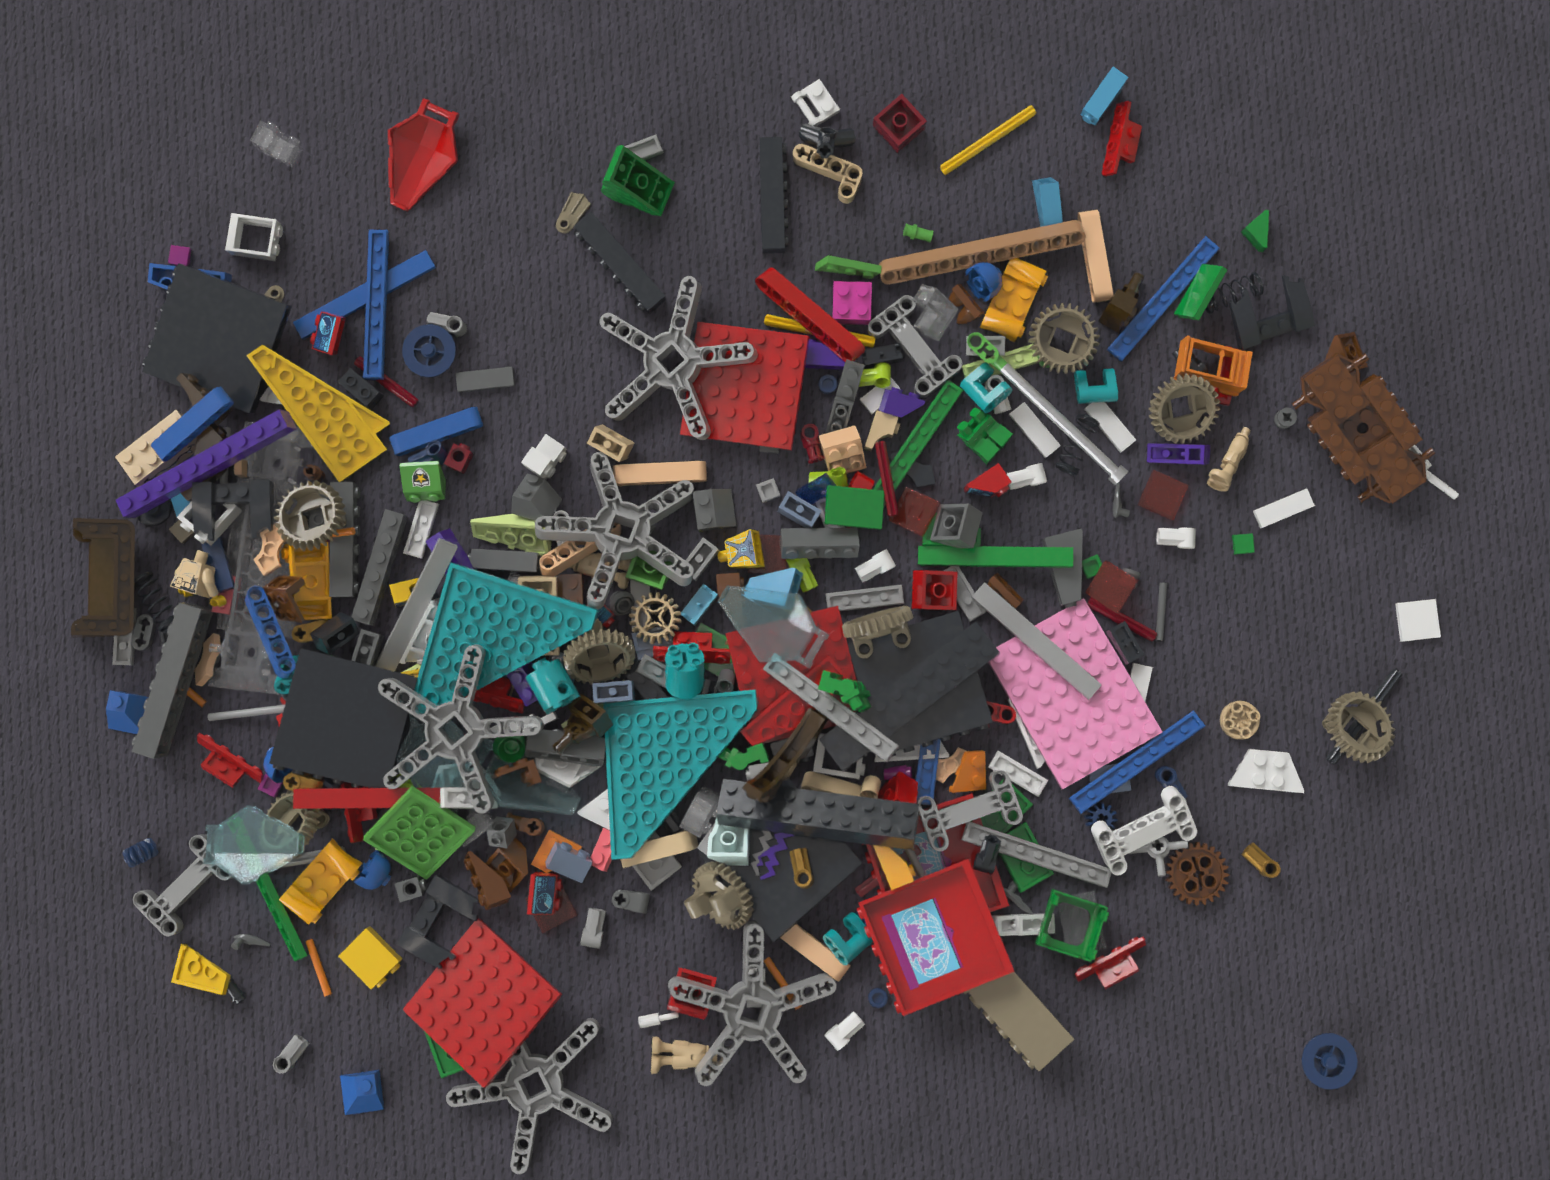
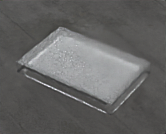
M1094 891L1073 894L1074 896L1096 902ZM1060 902L1057 904L1064 941L1071 945H1080L1085 938L1090 921V913L1084 908ZM1101 929L1096 950L1107 949L1103 929Z

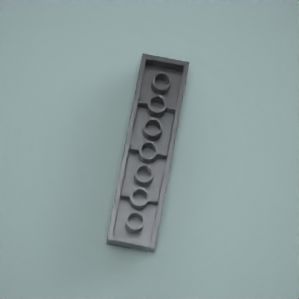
M179 603L174 608L173 623L168 627L167 642L162 646L161 661L156 665L155 671L157 673L149 687L151 692L149 698L144 703L145 711L143 717L138 722V733L132 741L133 753L152 759L168 756L213 615L212 609L195 603Z

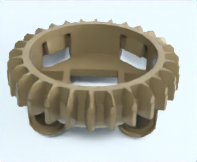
M1061 303L1059 309L1054 304L1053 311L1047 307L1045 309L1046 314L1042 311L1039 313L1041 319L1038 317L1034 319L1037 324H1032L1031 328L1035 331H1029V335L1033 336V338H1030L1028 342L1034 343L1029 349L1036 350L1032 356H1039L1037 363L1045 362L1043 368L1049 365L1050 372L1057 368V374L1060 373L1061 369H1063L1064 374L1068 373V369L1074 373L1076 371L1075 367L1082 370L1081 363L1087 366L1089 364L1087 359L1093 360L1094 358L1090 353H1097V349L1093 347L1099 346V342L1095 340L1099 339L1100 335L1094 334L1099 328L1092 327L1096 321L1089 322L1091 314L1085 317V309L1078 312L1079 306H1076L1073 310L1071 309V303L1067 308H1064V303ZM1061 312V316L1059 318L1053 319L1051 321H1046L1047 318L1051 319L1052 317L1058 316ZM1084 321L1086 323L1084 326L1087 330V333L1091 335L1090 338H1087L1085 336L1084 330L1082 329V323ZM1056 328L1076 335L1068 353L1050 346Z
M1185 373L1184 379L1180 374L1177 375V380L1170 377L1171 383L1168 384L1164 381L1165 387L1158 386L1160 393H1153L1156 398L1150 400L1151 407L1149 410L1152 414L1149 417L1154 419L1151 424L1156 426L1154 430L1160 432L1159 435L1165 437L1167 441L1172 439L1173 443H1177L1179 440L1181 444H1184L1185 439L1189 443H1191L1193 437L1199 440V434L1205 436V430L1211 431L1210 424L1216 425L1213 418L1219 417L1215 413V411L1220 410L1216 406L1220 403L1219 399L1216 398L1218 393L1214 391L1215 388L1210 385V382L1204 381V378L1201 376L1197 379V376L1193 374L1190 378ZM1187 396L1189 410L1192 413L1173 418L1171 399ZM1207 412L1209 414V417L1205 416L1203 421L1200 423L1201 427L1198 428L1196 426L1197 421L1201 418L1203 413ZM1164 423L1167 424L1168 426L1172 427L1173 430H1171V429H1169L1168 427H1166V426L1164 425Z
M308 480L307 485L300 482L299 488L293 485L294 491L287 490L289 495L287 497L282 496L284 499L282 503L277 502L281 506L280 509H275V512L279 515L274 517L277 521L274 525L278 528V534L281 535L282 540L286 541L289 546L292 545L295 549L300 548L302 551H305L306 547L312 551L313 546L320 549L321 543L327 546L326 540L329 539L333 542L332 535L338 536L339 534L336 530L343 529L347 524L346 512L343 509L346 506L342 503L343 498L338 496L339 493L332 486H328L324 482L319 483L315 481L313 484ZM320 494H323V495H325L326 497H329L330 501L327 500V499L324 498V497H321ZM295 498L297 500V505L293 509V512L288 515L285 511L290 509L291 505L294 503L292 500ZM321 507L325 524L309 529L307 519L302 513Z
M908 606L889 608L848 621L842 625V631L845 638L852 637L857 655L861 658H868L874 649L873 638L891 634L893 642L897 647H907L911 641L907 621L913 619V614ZM904 633L908 639L906 642L901 643L897 640V635ZM867 644L870 647V651L862 653L859 646Z
M596 619L594 628L584 633L582 637L578 636V641L572 640V645H567L568 650L564 651L565 655L563 656L564 667L568 675L572 679H576L577 682L582 680V683L585 684L588 681L592 685L593 682H606L610 679L613 681L615 677L620 678L621 673L626 674V670H630L631 665L634 664L635 649L632 640H629L628 636H624L623 632L618 634L617 630L612 633L610 629L605 631L601 621ZM623 653L624 659H621L615 667L613 661L618 655ZM577 664L589 666L590 673L583 669L578 670Z
M1362 692L1347 693L1335 699L1336 701L1328 709L1329 713L1322 721V725L1327 730V733L1333 734L1330 740L1336 741L1335 747L1341 748L1340 753L1346 752V758L1353 756V761L1359 759L1360 763L1365 761L1370 763L1385 756L1391 750L1390 746L1394 744L1392 739L1395 738V735L1391 733L1395 731V728L1391 727L1394 721L1389 720L1388 717L1391 714H1386L1385 710L1387 707L1382 708L1380 706L1381 701L1376 703L1375 697L1369 698L1368 693L1363 695ZM1348 703L1359 704L1358 707H1346ZM1352 717L1367 729L1357 741L1344 730V727ZM1380 719L1382 721L1380 723L1381 731L1384 733L1382 737L1378 736L1376 722Z
M288 790L286 794H281V798L277 797L275 803H271L272 807L270 810H267V815L263 816L265 820L263 823H260L263 828L259 830L261 833L259 836L260 844L263 846V850L278 859H286V857L297 859L304 853V846L309 844L317 828H323L328 824L329 816L323 809H293V791ZM300 815L303 818V822L296 835L287 830ZM274 822L279 824L278 835L276 839L271 837V834H273Z
M711 861L699 867L696 873L693 874L695 878L692 879L695 883L692 885L695 892L684 901L691 919L709 913L710 919L714 918L716 924H721L722 927L726 926L727 929H739L746 924L752 916L753 902L750 901L752 896L748 894L750 889H746V883L741 881V876L738 877L736 871H731L730 866L726 867L724 863L720 864L718 861L715 863ZM721 875V878L731 885L725 887L715 877ZM712 891H718V892H717L716 894H714L713 896H712L711 893H710V892H712ZM739 909H740L739 914H738V915H734V914H735V910H739Z

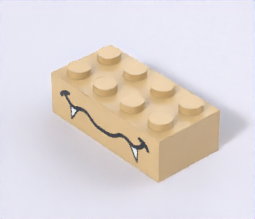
M173 411L115 456L137 487L176 467L194 454L197 437L166 462H163L151 447L155 439L183 416L179 411Z

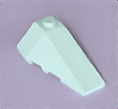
M716 819L713 831L708 838L707 857L729 866H749L750 829L718 825Z

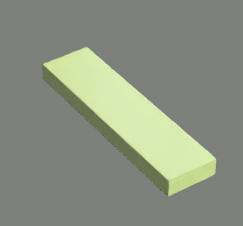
M1034 344L1005 352V355H1000L1015 370L1036 364L1038 361V356H1032L1036 350L1029 349ZM982 359L963 365L961 368L964 378L981 364L985 363V361ZM989 364L994 369L992 376L1002 374L992 364Z

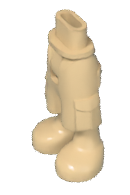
M1244 427L1241 433L1236 434L1222 460L1221 468L1223 470L1212 469L1210 471V478L1207 484L1213 489L1228 491L1232 476L1236 473L1239 462L1246 453L1249 443V428Z
M592 553L569 568H573V571L593 578L602 553ZM632 559L621 560L618 569L628 571ZM606 562V563H604V564L607 565V566H612V565H614V564L611 563V562ZM616 572L614 581L618 583L619 588L626 589L630 579L625 578V572ZM599 579V581H603V582H606V581H607V580H605V579Z
M653 1037L651 1074L658 1073L660 1067L664 1065H672L673 1069L683 1070L697 1067L710 1049L709 1045L705 1046L681 1040H674L673 1044L661 1041L659 1037ZM673 1052V1056L659 1055V1053ZM717 1055L712 1058V1061L717 1062Z

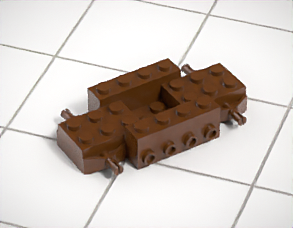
M1335 353L1300 377L1302 395L1291 404L1296 410L1305 403L1320 408L1319 411L1307 418L1309 421L1307 426L1313 434L1317 433L1321 439L1318 442L1324 450L1329 449L1331 455H1329L1330 459L1335 465L1339 464L1343 470L1340 473L1346 481L1350 479L1355 485L1366 478L1367 490L1357 496L1361 502L1371 496H1375L1389 504H1393L1426 482L1425 462L1436 453L1432 448L1422 454L1409 450V448L1422 440L1418 434L1420 430L1414 422L1410 423L1407 418L1409 417L1408 413L1396 403L1398 399L1392 391L1389 392L1385 387L1387 384L1381 375L1372 374L1360 382L1359 368L1369 360L1365 353L1356 360H1350ZM1360 423H1366L1368 429L1364 433H1359L1357 426Z

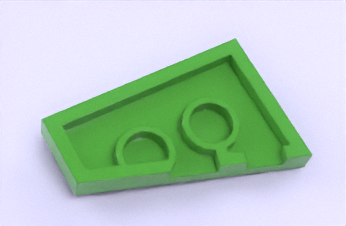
M828 255L816 263L815 271L861 275L864 278L872 279L881 273L882 266Z

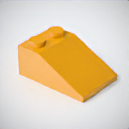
M873 845L891 890L914 881L916 872L912 864L908 865L907 861L891 847Z

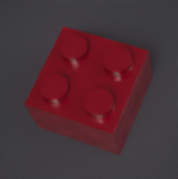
M900 94L873 118L872 126L898 153L926 128L927 120L903 94Z

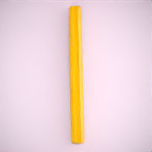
M1032 105L1028 106L940 166L942 173L947 175L1035 116L1036 110Z
M769 314L765 316L764 324L767 326L813 335L796 320ZM850 332L864 346L874 347L875 337Z

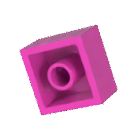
M834 281L832 318L839 324L869 325L871 321L872 282Z

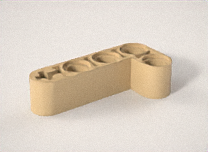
M805 144L795 146L793 149V161L796 165L841 182L838 198L842 203L848 204L854 200L863 174L862 169L858 165L830 155L828 158H821L817 153V149ZM801 152L804 153V155H802L801 158L798 157V155H800ZM816 159H821L824 163L822 165H816L814 161ZM833 166H839L841 170L839 172H834L831 168ZM857 173L859 177L852 179L849 177V174ZM849 190L852 194L844 196L842 191Z
M809 771L804 774L800 789L878 799L881 781L878 777L870 775L864 778L862 785Z
M692 828L647 841L633 858L621 859L622 867L625 868L696 849L698 841L695 829Z

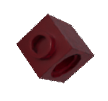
M453 443L444 465L465 474L474 454L469 451V446L462 443L458 446ZM463 453L464 459L456 462V455Z

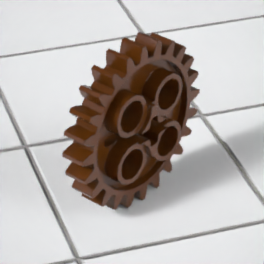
M1188 842V848L1181 849L1180 852L1174 850L1176 856H1169L1172 863L1165 864L1170 867V870L1165 871L1166 874L1170 875L1165 881L1172 883L1168 886V889H1175L1173 895L1177 896L1180 894L1179 900L1183 901L1186 898L1187 904H1190L1192 900L1196 906H1198L1199 900L1203 905H1206V899L1214 902L1212 896L1219 898L1218 891H1225L1222 884H1228L1224 877H1228L1229 874L1224 873V870L1229 867L1222 865L1226 859L1218 858L1221 854L1219 851L1213 853L1215 847L1211 846L1207 849V843H1203L1200 847V843L1195 842L1193 847L1192 843ZM1193 856L1195 857V866H1194V863L1192 862V857H1193ZM1202 857H1206L1208 859V863L1205 867H1202L1200 865V860ZM1184 861L1189 863V868L1186 871L1181 869V864ZM1196 870L1201 872V874H1198V878L1193 876ZM1207 876H1211L1213 880L1209 886L1205 885V878ZM1192 880L1194 883L1191 890L1186 889V882ZM1199 883L1202 886L1201 891L1199 890Z

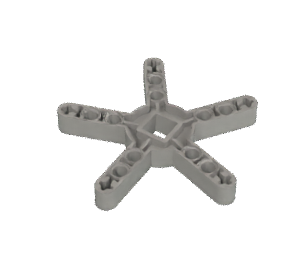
M687 276L681 281L669 332L661 333L652 338L612 313H605L601 316L600 325L603 329L644 353L645 371L606 405L605 413L611 419L616 421L623 420L662 386L666 389L674 390L691 435L699 440H706L710 436L711 430L693 386V382L698 377L701 368L752 363L757 359V350L747 342L697 347L690 339L702 291L701 284L694 277ZM690 301V306L687 309H683L684 303ZM681 320H685V325L679 328V322ZM609 321L614 322L617 325L616 328L609 325ZM629 328V334L623 337V331ZM645 338L644 344L639 346V340ZM676 349L685 360L673 371L669 372L661 361ZM747 349H749L751 352L745 356L743 353H747ZM732 351V356L729 359H725L726 352ZM709 353H713V359L707 361L706 356ZM647 382V388L641 390L642 383ZM686 391H690L689 398L683 400V394ZM633 394L632 402L627 403V397ZM696 408L697 414L694 417H690V411ZM698 425L703 428L701 434L697 433L699 431Z
M596 452L591 457L590 469L603 506L596 515V518L540 516L535 521V535L540 540L595 542L597 548L602 552L587 594V604L589 607L601 609L604 606L621 560H629L638 556L680 586H687L692 581L693 566L650 536V526L691 501L694 486L690 481L682 480L641 506H637L633 503L622 501L608 457L602 452ZM602 479H607V480H609V481H608V482H602L601 480H602ZM611 495V496H613V497H615V498L609 499V498H607L606 496ZM665 500H671L673 503H666ZM654 509L657 512L651 513L649 510ZM614 523L633 528L629 539L611 533ZM566 527L567 530L562 531L559 528ZM582 527H583V528H586L587 530H586V531H580L579 528H582ZM649 551H656L657 554H650ZM670 561L673 563V565L669 566L666 565L664 562ZM606 562H611V563H613L614 565H612V566H607V565H605L604 563H606ZM605 579L607 580V582L600 583L598 580ZM597 591L600 592L599 597L595 599Z
M475 644L466 648L453 698L450 702L437 706L395 678H387L379 683L378 690L381 695L425 723L426 742L384 776L383 781L387 788L396 789L403 785L439 755L447 759H455L475 811L485 813L493 807L494 799L475 750L481 745L484 738L535 735L543 729L544 723L538 716L483 719L478 709L472 705L485 658V649L481 645ZM476 649V653H479V656L474 658L471 651ZM468 667L474 670V676L472 678H469L466 675V669ZM391 683L390 687L393 690L387 691L388 686H386V684ZM463 686L469 689V695L467 697H464L461 694V688ZM404 692L407 693L410 697L408 703H405L402 700V694ZM420 703L426 706V712L424 714L420 713L418 710V705ZM455 716L468 731L456 743L453 742L442 728ZM511 721L518 724L516 732L512 731L509 727ZM533 721L534 724L538 725L534 730L533 727L524 728V725H528ZM492 722L496 723L499 727L497 733L490 730ZM423 749L429 753L427 760L421 757ZM467 761L473 764V771H468L465 768ZM407 762L413 764L414 769L412 772L406 769ZM401 773L402 776L393 783L391 781L393 777ZM473 780H478L481 783L479 790L473 788ZM482 791H484V794L479 795L478 797L476 796V794H479ZM483 800L487 801L488 804L484 806L480 805V802Z
M749 921L744 926L742 981L732 986L729 991L679 976L671 978L668 982L669 991L674 998L722 1012L727 1026L695 1069L697 1080L703 1086H709L715 1081L744 1040L757 1041L761 1039L788 1077L795 1083L803 1082L807 1076L806 1070L777 1030L782 1012L831 995L836 990V982L827 973H821L775 990L763 982L764 932L756 921ZM753 928L757 930L756 932H754V939L756 941H753V936L750 933L753 932ZM751 948H758L756 954L749 955V950ZM757 967L755 974H748L750 968ZM680 984L682 989L678 988L677 991H675L674 987H678ZM806 987H812L809 994H803ZM694 990H701V994L699 996H692V992ZM792 993L793 998L786 1001L785 996ZM719 995L720 998L717 1002H711L712 996ZM747 999L762 1004L757 1020L741 1016ZM772 1038H779L777 1043L770 1044ZM733 1039L731 1045L726 1046L724 1045L725 1040ZM784 1053H789V1057L787 1059H781V1056ZM715 1055H721V1059L719 1061H712V1058ZM793 1064L799 1071L797 1074L791 1068Z
M594 1018L586 1019L549 1057L542 1054H531L524 1041L520 1046L521 1053H514L510 1058L513 1066L509 1069L506 1078L493 1080L487 1088H483L478 1082L457 1085L447 1093L446 1101L452 1107L507 1099L511 1106L519 1111L510 1164L511 1170L514 1173L522 1174L528 1169L531 1163L538 1116L552 1107L600 1132L607 1131L613 1121L612 1114L608 1110L564 1088L561 1072L596 1036L600 1027L598 1021ZM592 1024L594 1026L593 1031L590 1030L584 1036L582 1033L587 1029V1026ZM578 1038L581 1041V1045L578 1047L573 1046L571 1039ZM564 1052L567 1055V1059L564 1061L560 1060L557 1057V1053ZM538 1071L546 1089L530 1097L522 1079ZM491 1086H497L500 1094H493ZM472 1089L479 1090L480 1097H474ZM455 1092L458 1096L466 1092V1095L461 1096L458 1100L456 1097H453ZM570 1098L574 1105L571 1107L566 1106L564 1099ZM581 1108H589L591 1114L589 1116L583 1115ZM595 1112H596L597 1115H596L595 1119L592 1120V1118H593V1116H594V1114H595ZM605 1117L606 1122L604 1124H601V1119ZM523 1120H530L532 1123V1127H525L523 1125ZM519 1140H527L529 1146L522 1147L519 1143ZM521 1154H524L522 1158L523 1166L520 1167L518 1160L520 1159Z

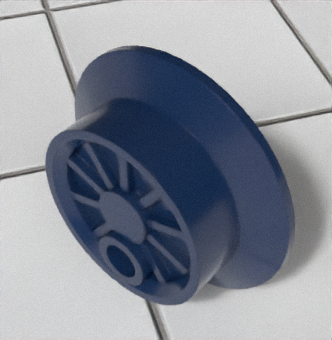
M426 324L413 329L407 335L403 343L402 355L407 367L412 372L423 377H435L443 374L450 368L455 359L456 347L452 336L444 328L433 324Z
M1324 1033L1312 1038L1305 1046L1302 1054V1067L1307 1078L1316 1086L1324 1089H1337L1346 1085L1353 1078L1357 1069V1055L1351 1043L1344 1037L1333 1033Z

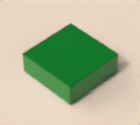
M1253 533L1232 535L1234 555L1255 552Z
M1098 554L1082 561V570L1086 579L1105 572Z

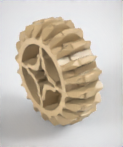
M659 592L656 593L655 598H653L652 593H649V599L642 595V603L639 600L635 601L639 607H631L636 612L635 614H629L630 618L635 619L629 622L630 625H636L632 631H639L637 638H641L644 635L643 642L645 643L650 638L651 644L655 643V639H657L659 644H662V637L669 641L668 634L673 637L675 636L672 629L679 630V627L675 625V623H681V619L676 618L681 615V612L675 611L679 606L677 604L672 605L674 602L672 598L666 601L668 597L666 594L663 595L662 599H660ZM655 603L663 605L657 610H651L647 607ZM669 609L671 620L667 626L663 621V616ZM642 611L645 612V614L648 617L643 628L640 624V615ZM649 612H650L652 615H654V614H655V615H656V614H659V615H658V618H659V621H660L662 624H660L659 622H655V621H654V623H652V620H653V619L651 618V615L649 614ZM655 626H659L664 630L660 633L647 632Z

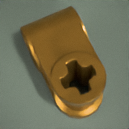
M328 619L295 626L292 630V638L297 642L313 641L310 633L326 623ZM301 629L306 631V635H303V638L298 636Z
M291 772L284 777L283 784L290 791L294 789H322L325 779L313 778L312 774L306 772L304 775Z

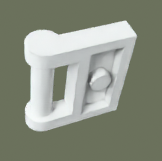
M820 79L791 96L794 103L797 102L809 120V125L815 127L840 112L839 107ZM804 97H808L820 115L819 117L814 116L804 101Z

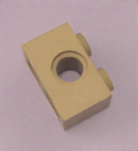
M602 424L594 427L587 444L621 462L628 458L634 442Z

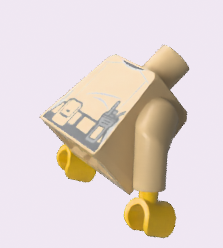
M197 550L194 561L186 558L182 559L180 566L175 570V576L170 586L177 588L178 593L184 594V597H189L193 594L206 598L212 597L210 600L212 606L222 607L226 605L225 597L218 595L219 592L215 585V567L206 565L209 553Z

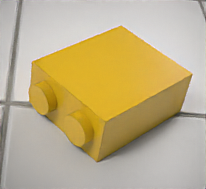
M371 926L367 927L338 956L370 989L376 986L380 988L387 981L385 977L390 972L392 974L401 967L399 962L402 960Z

